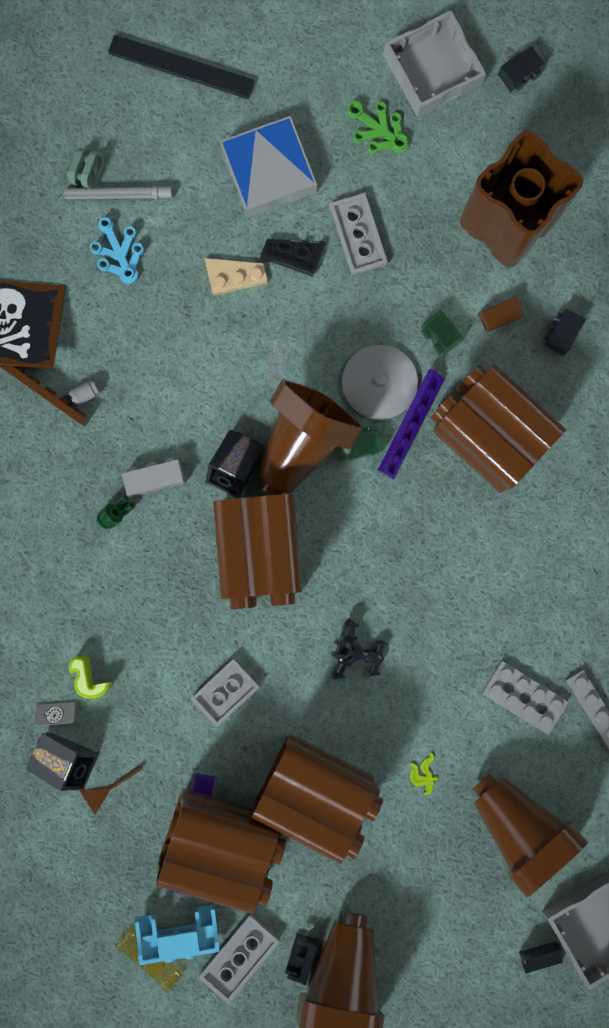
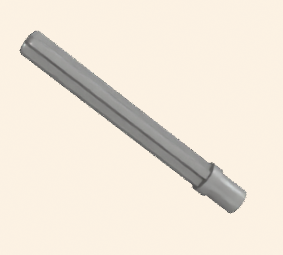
M172 186L104 187L93 189L65 188L64 197L65 199L173 198Z

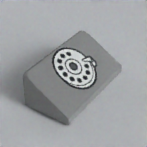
M75 702L36 705L35 726L68 724L77 721Z

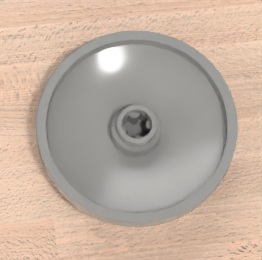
M372 345L358 351L348 361L342 377V389L348 404L358 414L372 420H388L402 414L411 405L418 388L417 372L412 361L402 351L388 345Z

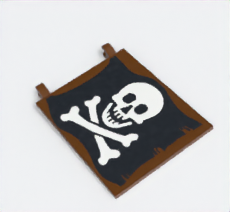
M0 281V365L54 369L65 297V285Z

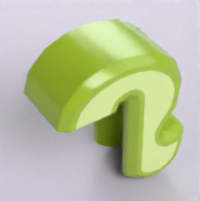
M80 655L70 661V673L77 672L74 688L78 695L84 698L95 699L103 696L111 689L113 680L97 684L93 683L88 657Z

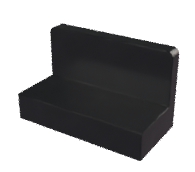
M557 941L519 952L525 974L563 963L561 956L563 952Z

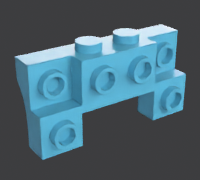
M215 904L195 907L196 923L157 929L156 914L136 917L135 928L139 965L162 961L173 962L180 958L192 959L197 955L220 952Z

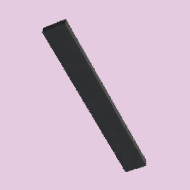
M114 35L108 50L109 55L248 100L254 85L253 79Z

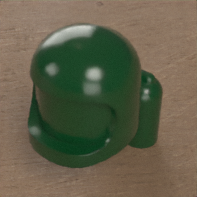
M122 495L114 504H108L98 512L97 523L104 529L114 528L123 520V516H126L135 508L134 503L129 502L127 495Z

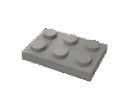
M233 658L191 700L218 727L260 686Z

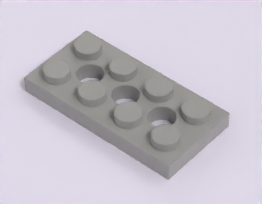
M366 193L329 203L351 276L386 266L388 262ZM350 213H355L358 219L351 221L347 216ZM360 230L364 236L358 239L354 237L353 233ZM361 248H367L369 250V254L367 256H362L359 254V250Z
M502 660L482 691L483 695L547 735L551 733L568 704V701ZM506 682L513 684V690L510 693H506L503 690ZM524 692L530 695V700L527 703L520 701V695ZM539 703L546 704V711L544 713L537 712L536 707Z
M250 913L222 946L220 952H217L202 970L198 978L229 1004L279 944L280 938ZM254 938L258 944L255 947H249L247 940ZM242 954L245 960L238 963L234 960V956ZM225 969L230 970L232 976L224 978L221 972Z

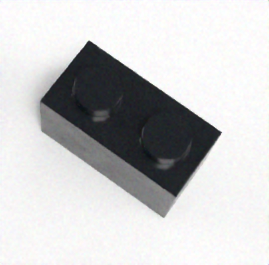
M530 46L503 64L498 76L510 93L515 89L519 91L526 85L527 81L530 79L534 81L542 74L541 70L545 63L535 49Z
M567 308L562 313L558 312L553 320L555 323L554 328H550L544 337L546 339L544 345L564 356L569 352L586 319Z

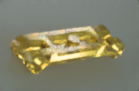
M128 929L123 940L120 939L117 942V949L125 953L158 982L165 992L169 993L175 981L178 982L182 977V974L169 962L162 961L139 965L137 936L132 929ZM130 942L136 944L133 948L129 946ZM165 972L170 974L167 979L163 976Z

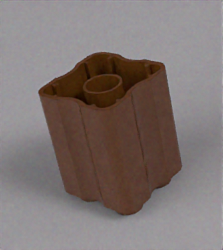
M532 131L521 132L508 145L503 157L499 161L490 164L478 176L460 217V224L474 239L484 242L490 249L491 254L502 265L514 267L529 253L536 241L544 237L555 226L582 188L583 178L568 162L556 158L551 153L548 144Z
M479 364L456 389L463 398L460 400L452 393L430 417L438 424L432 432L499 493L513 488L566 431L564 426L495 364L488 371Z
M294 494L213 501L221 599H230L231 610L254 608L257 606L256 596L270 595L271 606L295 604V593L302 592Z
M289 733L256 797L251 818L341 864L346 855L355 859L359 854L365 836L360 834L362 830L361 823L364 818L372 822L376 819L383 804V798L379 797L380 789L373 783V775Z
M182 788L158 860L156 886L253 914L257 903L266 906L269 901L273 880L268 879L270 863L280 864L285 851L286 840L280 838V832L251 818L252 808Z

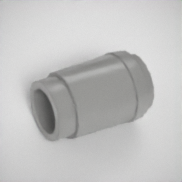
M91 380L71 389L68 394L75 406H81L100 393Z

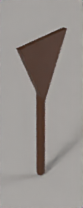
M138 767L109 787L80 790L94 815H96L111 789L141 771L143 767Z

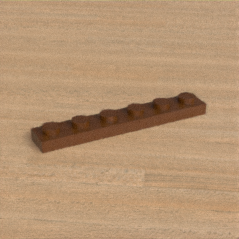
M0 365L2 369L85 427L88 424L89 420L85 418L87 414L78 408L76 410L70 408L71 403L63 397L60 400L54 396L56 392L47 386L45 389L39 385L41 382L32 375L28 378L24 375L26 372L19 366Z

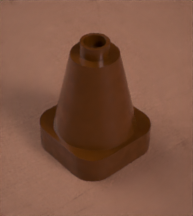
M282 379L270 399V403L279 412L259 471V475L263 479L260 485L261 488L270 495H281L283 492L292 493L337 446L351 449L363 431V425L325 394L313 388Z
M488 774L473 788V791L479 796L474 805L510 869L508 876L526 898L542 887L588 844V841L571 822H562L504 777L497 782L491 774Z
M344 912L342 922L334 921L307 993L301 992L299 995L295 1019L299 1028L384 1027L385 1015L378 1009L374 933L373 929L366 927L367 916Z

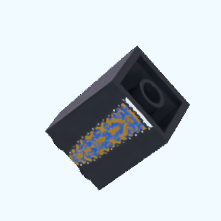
M229 429L209 463L205 482L236 498H240L262 454L264 446L256 440L243 436L240 432Z
M42 733L26 770L60 791L84 790L100 753L54 733Z

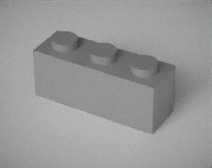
M168 458L163 460L164 463L157 465L154 462L146 464L145 468L138 469V467L127 469L126 473H122L127 496L134 497L186 484L180 461L175 460V458Z

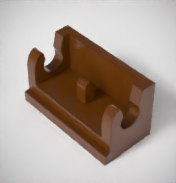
M517 297L478 313V316L485 331L491 332L524 317Z

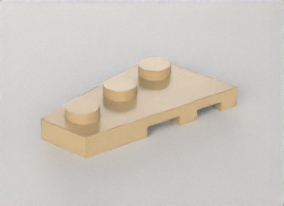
M205 258L213 296L268 283L264 264Z

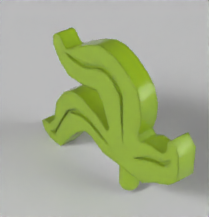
M429 753L430 756L424 759L420 766L426 776H420L418 766L410 763V766H412L410 780L416 787L426 785L424 795L432 793L433 780L438 779V776L432 777V773L428 769L434 760L432 753Z

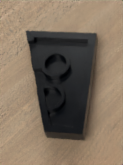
M267 239L260 258L313 277L326 242L309 243V241L302 240V242H291L284 239Z

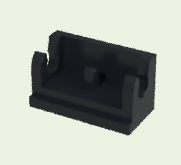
M296 933L285 971L288 974L287 978L289 980L306 986L317 950V939Z

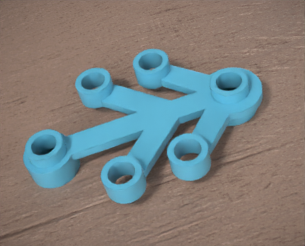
M109 217L101 218L98 226L103 233H106L113 250L102 247L99 242H92L90 250L95 255L100 254L119 261L121 267L109 264L107 259L102 258L97 263L99 269L119 275L122 282L126 284L136 282L138 279L136 266L140 256L144 253L143 246L140 243L133 244V255L129 264L126 260L132 240L136 237L135 229L132 226L125 228V238L120 247L113 232L114 223ZM104 222H109L107 226H103ZM128 231H133L132 235H127ZM95 246H99L97 251L93 250ZM137 247L141 248L139 252H135ZM103 262L107 263L106 267H101V264ZM126 272H132L130 276H125Z

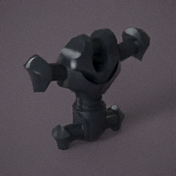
M350 618L344 622L347 627V635L334 640L337 648L336 651H331V655L337 659L339 666L336 671H331V677L333 680L338 678L346 679L343 675L346 667H350L359 659L364 660L365 663H372L371 669L368 671L371 676L380 675L378 669L379 665L384 661L383 650L384 646H388V643L380 639L376 641L375 651L370 648L362 649L358 636H355V627H359L360 624L353 622Z

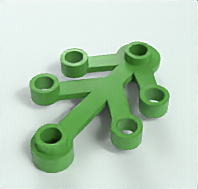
M352 101L348 105L347 113L350 118H358L373 129L363 132L360 130L355 131L353 134L354 142L361 143L366 139L384 137L388 141L380 143L371 141L368 144L369 153L376 154L380 150L392 149L396 153H403L407 150L409 141L402 134L400 125L401 115L395 112L390 116V123L394 128L393 134L388 130L385 113L386 104L384 102H378L375 106L379 123L362 111L363 107L360 102ZM383 106L384 110L380 111L377 107ZM356 109L358 113L354 114L351 111ZM393 117H398L399 120H398V121H393L392 118H393ZM357 134H360V135L362 136V138H361V139H356L355 136H356ZM402 142L403 145L397 146L396 143ZM375 145L377 149L372 150L370 146Z

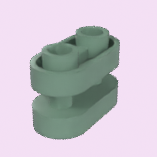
M79 148L74 153L70 169L67 171L69 183L76 186L82 185L84 188L89 189L95 188L104 166L103 154Z

